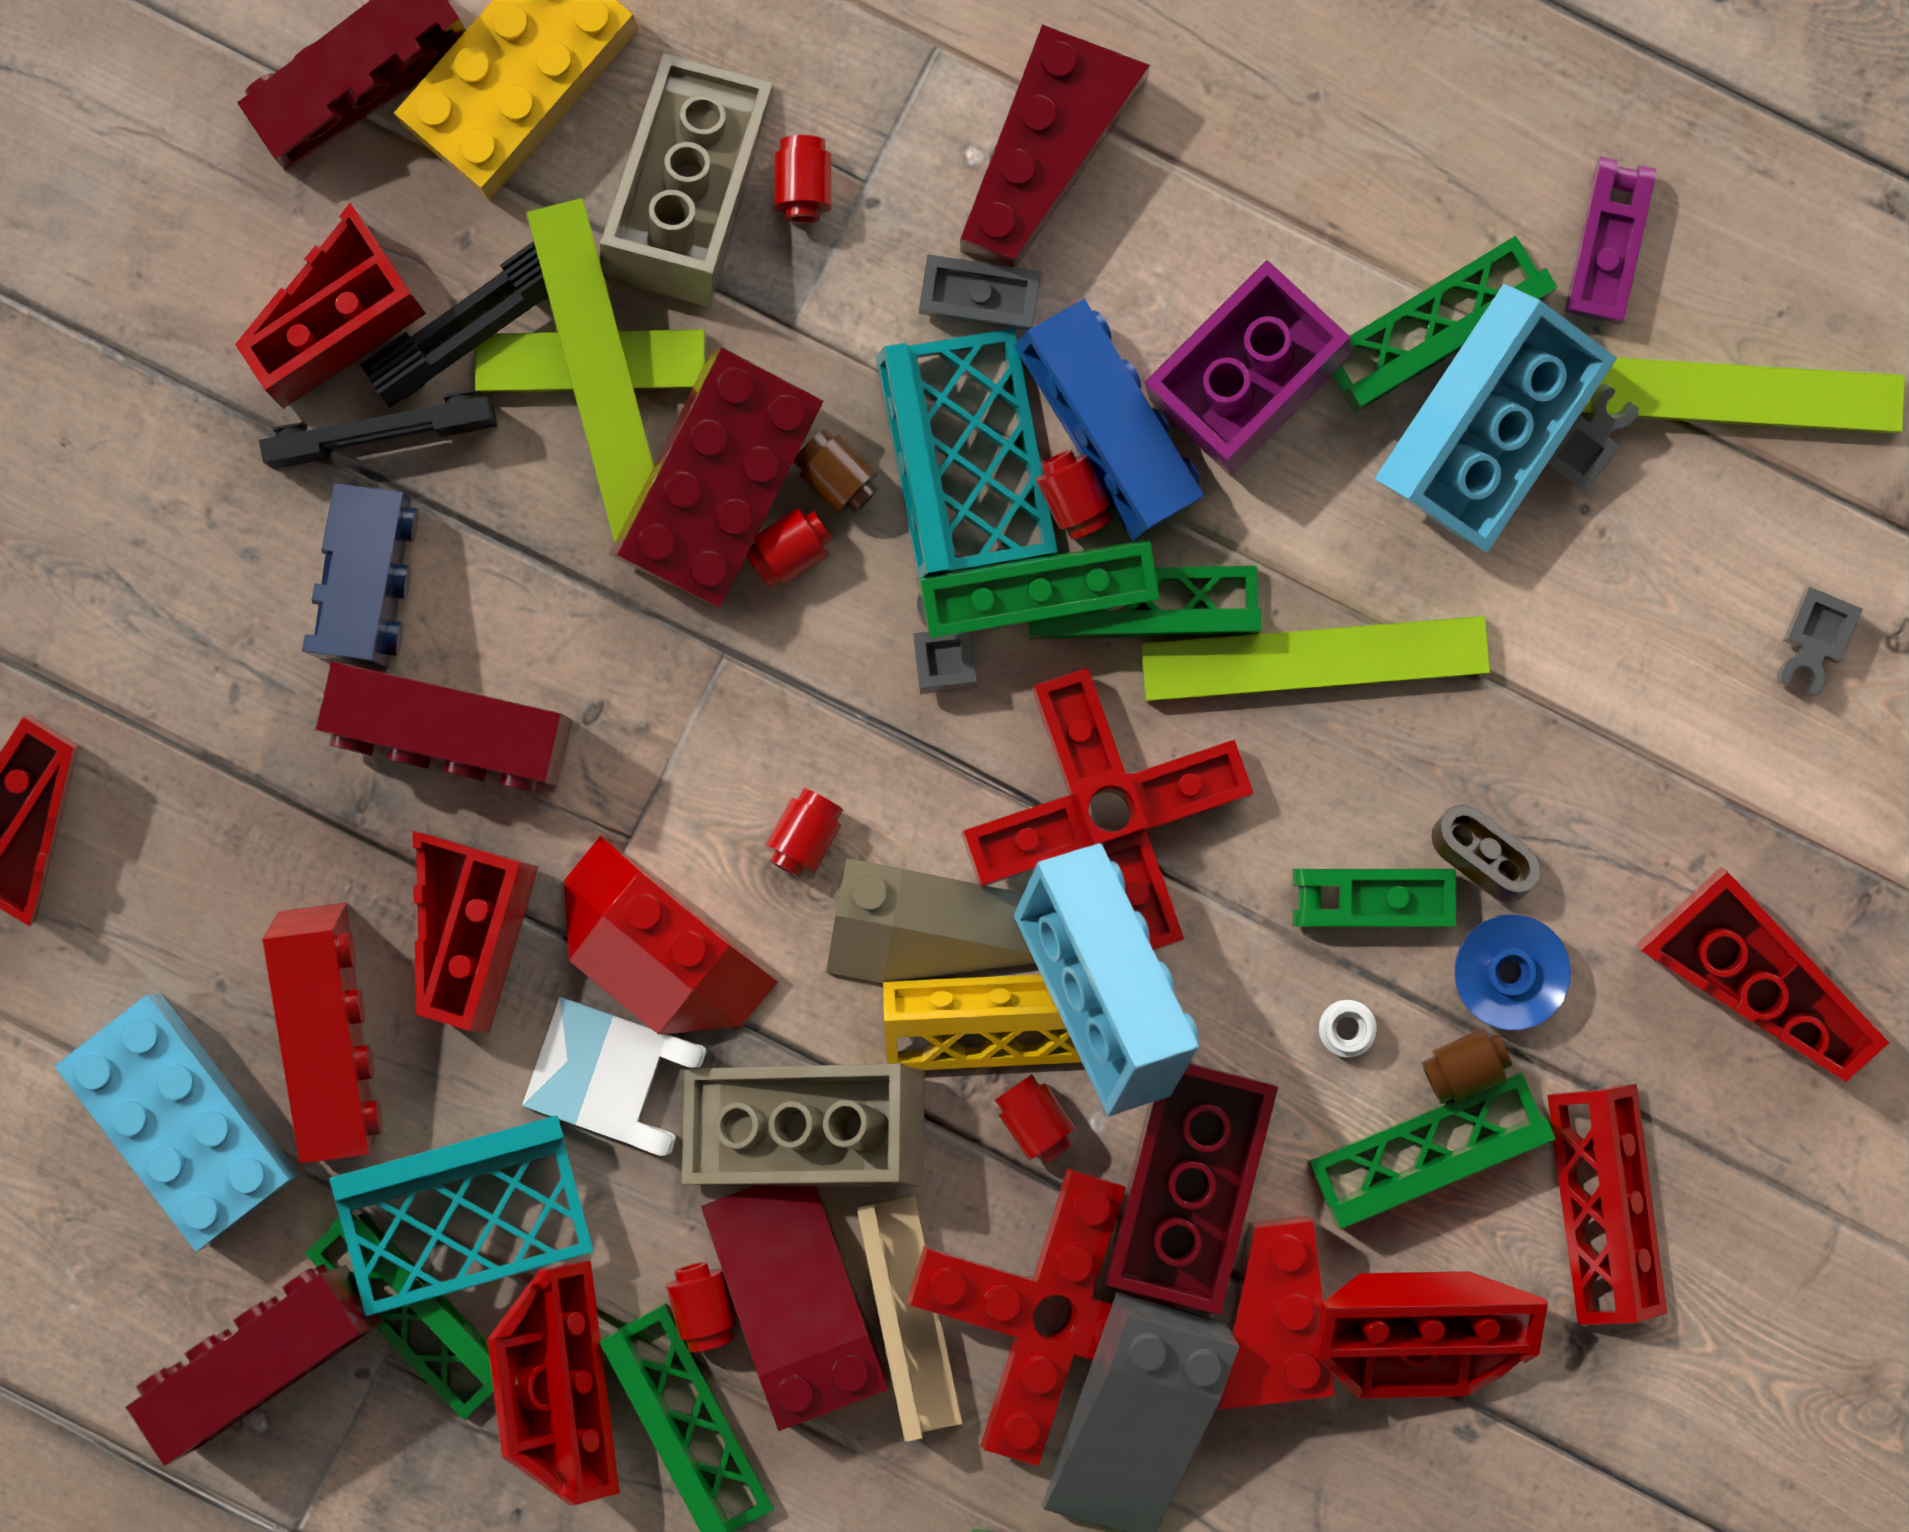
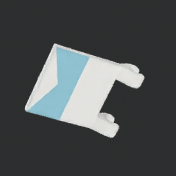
M559 997L522 1106L551 1117L558 1115L560 1120L631 1144L659 1156L670 1155L676 1142V1135L664 1129L639 1122L661 1057L690 1068H696L703 1064L706 1048L703 1045L673 1035H658L651 1028Z

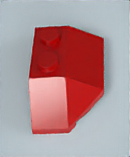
M601 835L564 879L569 961L658 1035L742 1026L778 982Z
M582 1261L539 1270L487 1338L501 1455L503 1459L568 1505H579L620 1494L602 1346L599 1343L601 1338L591 1261Z
M1470 1271L1359 1273L1323 1302L1315 1356L1358 1399L1469 1396L1504 1376L1521 1361L1527 1363L1539 1356L1548 1303L1543 1297Z

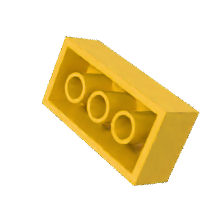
M492 0L398 107L394 114L408 132L490 201L639 31L633 14L617 0Z

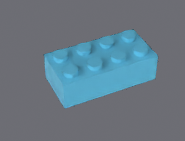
M1503 284L1374 479L1451 533L1488 553L1617 358L1541 300Z
M1101 843L1038 862L1013 916L1107 1116L1109 1117L1171 1096L1199 1048V1035L1194 1020L1188 1013H1183L1173 993L1174 983L1168 967L1163 962H1158L1149 943V930L1144 917L1138 911L1134 912L1125 894L1124 877L1119 866L1114 861H1109Z
M161 993L145 995L54 1066L195 1252L209 1247L301 1176Z

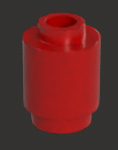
M814 135L783 137L780 140V150L774 154V209L786 214L788 222L798 224L815 223L820 220V214L831 210V153L826 151V140L822 137Z
M1069 449L1041 463L1044 473L1035 480L1059 529H1066L1071 540L1088 535L1112 520L1107 510L1111 503L1087 454L1075 457L1072 449Z
M798 507L757 534L754 540L755 543L751 545L747 557L768 588H771L780 581L786 585L830 556L825 544L833 540V537L815 510L805 516Z
M803 788L797 799H790L765 844L766 848L774 852L769 862L800 878L804 869L811 873H816L842 826L838 819L843 809L820 794Z
M1033 1074L994 1100L1002 1111L998 1117L1029 1161L1039 1155L1046 1164L1073 1145L1068 1134L1076 1129V1126L1047 1084L1043 1083L1040 1085Z
M698 1262L676 1269L674 1271L676 1280L666 1284V1290L680 1340H686L689 1352L706 1351L733 1341L734 1337L731 1327L736 1322L722 1270H709L707 1262Z

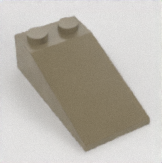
M663 53L600 241V265L605 280L706 307L711 306L731 241L773 89V82Z
M904 1064L684 1069L681 1184L700 1186L923 1187L925 1071Z

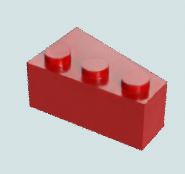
M351 203L339 215L341 221L320 247L315 245L304 258L307 263L285 290L282 288L278 290L235 343V346L263 389L282 409L426 314L366 222Z
M30 714L22 717L0 751V909L29 927L37 920L79 749V744Z
M412 830L413 849H416L417 885H413L414 904H417L418 941H414L416 1015L467 1031L490 1033L539 866Z
M1306 1215L1250 1222L1229 1328L1239 1345V1349L1217 1409L1222 1410L1335 1396L1332 1372L1315 1356L1323 1295L1314 1221Z

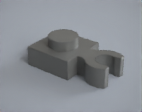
M1607 383L1596 389L1591 398L1592 411L1586 418L1582 415L1578 416L1547 463L1584 492L1621 448L1617 442L1609 437L1614 429H1621L1630 425L1636 418L1639 410L1637 406L1628 401L1620 412L1616 414L1607 413L1606 404L1616 392Z
M1812 587L1805 588L1783 642L1797 647L1798 650L1795 657L1787 659L1780 666L1777 674V683L1782 685L1788 684L1794 670L1800 667L1805 669L1810 676V682L1805 694L1809 696L1817 695L1822 690L1826 680L1825 669L1822 665L1824 659L1834 663L1842 661L1863 609Z
M918 595V616L922 624L927 627L923 600ZM971 631L929 638L928 632L913 633L920 695L977 688Z

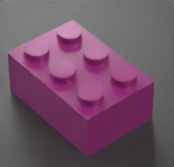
M1266 260L1144 383L1149 400L1231 477L1352 356L1351 337L1272 263Z

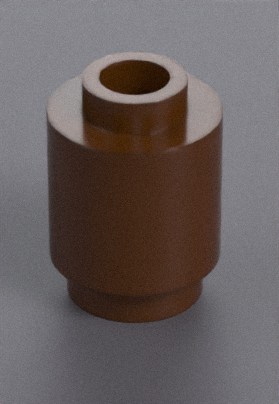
M826 429L817 433L802 448L794 460V463L802 470L799 476L838 514L848 507L854 513H857L879 490L873 483L879 472L839 434L833 437Z
M1483 1028L1433 1050V1057L1421 1062L1427 1079L1440 1104L1452 1099L1457 1104L1506 1082L1507 1078L1504 1069L1512 1066L1510 1056L1500 1036L1497 1034L1488 1038Z

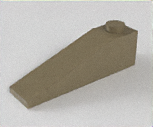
M846 858L826 972L883 983L1035 963L1033 956L1013 916L1023 893L991 886L980 888L979 884Z

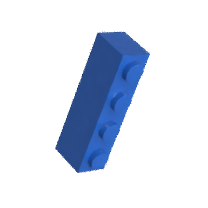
M1084 298L1027 330L1014 347L1079 454H1087L1113 510L1132 541H1135L1185 512L1205 495L1200 488L1201 478L1196 467L1189 459L1181 457L1171 441V429L1166 418L1158 409L1151 408L1141 392V380L1136 369L1128 360H1122L1113 346L1108 323L1098 311L1091 310Z

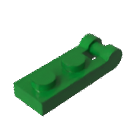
M1292 869V886H1298V909H1293V927H1456V869ZM1321 886H1338V909H1321Z

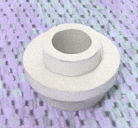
M1340 1000L1324 1010L1319 1020L1318 1032L1321 1042L1327 1050L1337 1056L1350 1058L1363 1054L1371 1047L1376 1037L1377 1025L1374 1015L1364 1004L1354 1000ZM1345 1017L1352 1018L1357 1024V1033L1348 1040L1339 1037L1336 1030L1338 1022Z

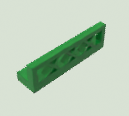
M1515 235L1350 335L1351 349L1358 347L1379 353L1375 371L1354 384L1342 366L1332 375L1354 413L1359 412L1461 349L1492 302L1491 300L1481 306L1483 296L1494 298L1499 291L1486 287L1490 267L1493 263L1510 254L1525 278L1523 282L1513 288L1541 301L1549 297L1558 288L1547 268L1538 272ZM1481 271L1478 285L1464 282ZM1452 288L1476 294L1472 313L1458 321L1437 316L1442 294ZM1433 300L1430 314L1416 311ZM1402 318L1427 323L1423 342L1409 351L1388 346L1393 324ZM1435 325L1445 327V329L1432 336ZM1384 330L1381 344L1367 341ZM1386 354L1397 357L1384 365Z
M1144 540L917 578L919 595L923 600L929 638L1160 599L1151 542Z
M1257 565L1155 567L1157 586L1163 580H1178L1195 596L1183 609L1161 610L1153 601H1147L1143 603L1150 610H1135L1141 604L1135 603L1131 604L1126 610L1104 611L1100 609L1029 621L1028 637L1029 640L1259 634L1262 631L1261 608H1258ZM1211 579L1201 590L1189 581ZM1220 579H1244L1245 608L1219 609L1205 594ZM1200 601L1207 609L1192 608Z
M1520 1072L1508 1077L1506 1082L1457 1104L1452 1100L1311 1159L1308 1162L1334 1224L1342 1229L1553 1141L1555 1136L1547 1118L1540 1116L1524 1075ZM1515 1089L1527 1120L1508 1128H1502L1485 1121L1493 1098ZM1482 1103L1477 1117L1463 1112L1467 1108ZM1454 1114L1474 1122L1465 1146L1451 1151L1432 1143L1440 1120ZM1429 1125L1424 1139L1410 1134L1412 1131ZM1482 1126L1496 1132L1477 1140ZM1401 1136L1420 1144L1421 1147L1412 1168L1398 1173L1378 1164L1387 1142ZM1376 1147L1371 1161L1357 1156V1154ZM1429 1148L1443 1154L1424 1162ZM1345 1159L1368 1167L1359 1190L1337 1198L1325 1168ZM1375 1171L1390 1176L1370 1185Z
M362 1209L351 1211L356 1234L379 1246L385 1233ZM340 1217L336 1218L331 1223L332 1227L304 1253L317 1267L325 1263L328 1270L337 1268L323 1252L338 1237L342 1236L345 1239ZM390 1240L385 1251L415 1267V1264ZM360 1245L366 1268L374 1252ZM381 1256L368 1279L370 1283V1278H382L399 1295L411 1273ZM350 1270L351 1275L355 1278L354 1270ZM416 1277L409 1291L431 1286V1284ZM445 1295L402 1306V1312L377 1313L383 1323L376 1327V1329L463 1420L494 1392L487 1339ZM388 1320H402L401 1333ZM410 1320H423L442 1340V1353H419L410 1344ZM428 1361L442 1362L441 1375ZM450 1362H463L484 1384L467 1402L450 1385Z
M666 1303L605 1335L599 1343L700 1532H734L774 1510V1505L692 1352H689L686 1341L680 1340L675 1320ZM660 1321L671 1341L665 1364L642 1357L631 1336ZM675 1351L686 1370L671 1366ZM648 1368L662 1372L658 1386ZM668 1374L693 1382L698 1396L692 1415L668 1407L662 1396ZM702 1403H704L713 1421L698 1417ZM675 1419L689 1423L685 1437ZM696 1425L720 1433L726 1445L719 1466L695 1458L690 1448V1443ZM730 1454L740 1472L726 1468ZM702 1470L717 1474L713 1489ZM723 1476L746 1483L757 1504L728 1519L717 1499Z

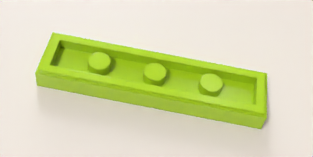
M704 329L618 331L634 391L691 390L706 362ZM558 332L496 333L475 348L476 392L478 394L574 392Z

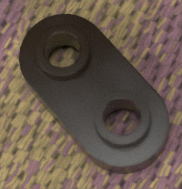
M1467 805L1453 806L1434 824L1431 836L1437 853L1446 862L1493 897L1507 902L1517 901L1523 898L1538 883L1540 864L1532 850L1479 810ZM1454 836L1458 837L1462 841L1463 845L1459 843ZM1499 870L1505 872L1509 879L1499 873Z

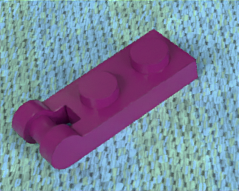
M1599 156L1593 174L1591 194L1564 312L1619 325L1624 321L1654 188L1655 168L1638 165L1637 169L1633 170L1617 166V160ZM1612 188L1631 192L1629 205L1609 201Z

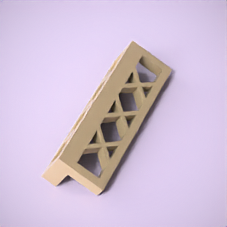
M914 1194L859 1206L857 1213L904 1440L907 1442L921 1439L923 1432L962 1424V1417L941 1316L937 1313L910 1306L906 1302L923 1247H926L916 1196Z

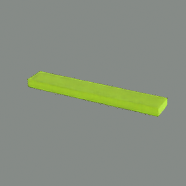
M580 198L526 212L611 534L615 543L654 465L584 200Z
M1616 357V361L1598 386L1599 388L1607 383L1616 391L1606 404L1607 413L1616 414L1620 412L1623 406L1630 401L1639 408L1636 416L1637 419L1899 434L1903 432L1905 375ZM1591 398L1580 415L1588 416L1592 411Z
M1485 616L1141 643L1145 702L1490 673Z

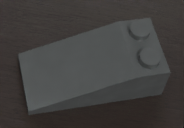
M1116 1292L1042 1504L1044 1510L1124 1532H1156L1220 1402L1239 1349V1345L1226 1323Z

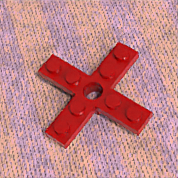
M1088 667L1034 685L1032 692L1069 795L962 831L961 834L980 888L1032 871L1040 861L1101 843L1109 861H1114L1123 874L1125 894L1134 912L1138 911L1141 913L1146 921L1149 930V943L1153 951L1182 942L1185 938L1147 831L1251 797L1254 794L1235 739L1130 774V772L1126 773ZM1103 792L1114 793L1124 800L1129 810V819L1124 828L1110 832L1095 825L1089 814V805L1092 798L1097 794Z
M1067 1168L1033 1277H1025L929 1247H923L906 1300L910 1306L1014 1336L980 1444L984 1451L1039 1466L1073 1356L1078 1355L1093 1360L1113 1304L1092 1297L1126 1186ZM1052 1295L1064 1297L1068 1304V1317L1064 1325L1056 1332L1050 1334L1037 1332L1033 1325V1314L1039 1302Z

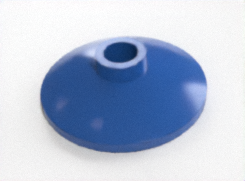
M1515 914L1496 916L1476 926L1462 942L1454 966L1456 988L1466 1008L1480 1021L1504 1030L1528 1029L1551 1017L1564 1001L1571 977L1567 951L1556 933L1547 925L1534 918ZM1506 961H1513L1519 968V976L1513 983L1504 982L1499 975V969Z

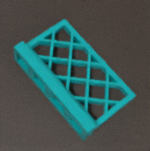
M1015 328L908 346L907 343L884 346L876 356L918 578L1054 555L1058 552L1050 509L1035 480L1043 472L1021 358L1014 347L1017 343ZM1003 344L1007 369L996 384L969 364L980 348ZM970 350L964 360L952 353ZM939 355L957 368L941 393L921 379L918 358ZM963 373L990 391V394L975 416L947 398ZM1008 378L1010 380L1012 395L1002 388L1008 380ZM924 394L935 401L929 411L927 410ZM996 396L1016 411L1018 424L1008 439H1005L980 421ZM940 406H943L968 424L952 449L932 436L930 420ZM974 429L1001 447L985 472L958 454ZM1019 434L1023 451L1013 444ZM935 450L946 457L939 468ZM1007 452L1025 464L1029 480L1018 496L991 477ZM951 462L979 480L963 505L943 492L941 476ZM985 485L1012 504L996 528L968 510ZM1030 490L1034 507L1024 501ZM946 506L957 513L950 524ZM1018 508L1037 521L1041 544L1021 547L1002 534V531ZM964 518L990 537L977 555L956 558L951 534L961 519ZM996 541L1007 548L1006 550L989 552Z
M558 1115L329 1178L366 1317L594 1252L564 1144V1136ZM555 1155L561 1179L549 1199L519 1182L531 1161ZM521 1164L514 1178L499 1171ZM489 1173L509 1184L493 1215L463 1198L473 1178ZM465 1180L457 1194L442 1187ZM563 1187L570 1210L555 1202ZM515 1188L545 1205L529 1235L498 1218ZM433 1189L453 1200L436 1231L406 1214L418 1192ZM407 1196L400 1210L386 1203V1201ZM458 1204L489 1221L472 1251L442 1235ZM376 1205L396 1217L380 1245L376 1246L356 1234L351 1211ZM550 1209H553L573 1221L579 1244L554 1250L534 1237ZM402 1220L432 1237L415 1267L385 1251L386 1246ZM494 1224L525 1241L512 1263L497 1266L478 1255ZM438 1240L468 1257L456 1279L440 1282L420 1271ZM530 1244L545 1252L544 1254L522 1260ZM360 1245L374 1252L366 1268ZM381 1256L411 1273L399 1295L374 1301L368 1277ZM473 1261L488 1268L484 1271L466 1275ZM416 1277L431 1284V1286L409 1291Z

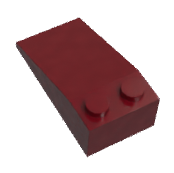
M752 1186L701 1205L758 1378L778 1431L889 1390L890 1381L817 1187Z

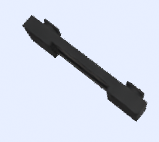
M534 241L500 264L503 272L411 337L407 332L403 333L360 364L389 408L411 396L429 380L536 304L549 298ZM515 289L518 290L424 357V354L431 350L433 347L441 343L443 340H445L450 335L455 333L457 330L462 328L464 325L472 321L474 318L479 316L481 313L486 311L495 303L503 299L512 291H514Z
M465 390L443 395L445 404L318 429L307 430L308 426L304 422L273 428L276 437L259 440L262 460L270 468L278 469L329 459L328 450L430 430H435L441 437L496 427L497 421L494 405L487 396L476 398L477 394L474 390Z

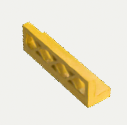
M1041 974L883 982L887 1064H904L920 1070L1082 1062ZM1023 1031H1039L1046 1036L1040 1043L1034 1045H1022L1014 1039ZM980 1033L989 1039L981 1047L965 1048L956 1042L965 1034ZM922 1036L931 1042L923 1050L898 1051L897 1037Z

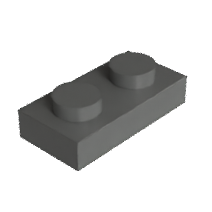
M927 254L919 314L1027 331L1033 327L1041 271Z

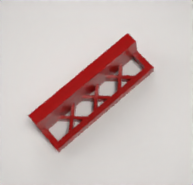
M1637 1084L1615 1085L1597 1090L1561 1092L1547 1095L1551 1128L1555 1136L1553 1143L1578 1325L1639 1323L1668 1314ZM1588 1103L1591 1129L1584 1139L1571 1128L1568 1105ZM1584 1160L1598 1174L1599 1187L1592 1197L1578 1185L1577 1170ZM1592 1217L1605 1229L1607 1244L1599 1255L1586 1243L1584 1228ZM1599 1275L1613 1287L1616 1310H1595L1592 1285Z

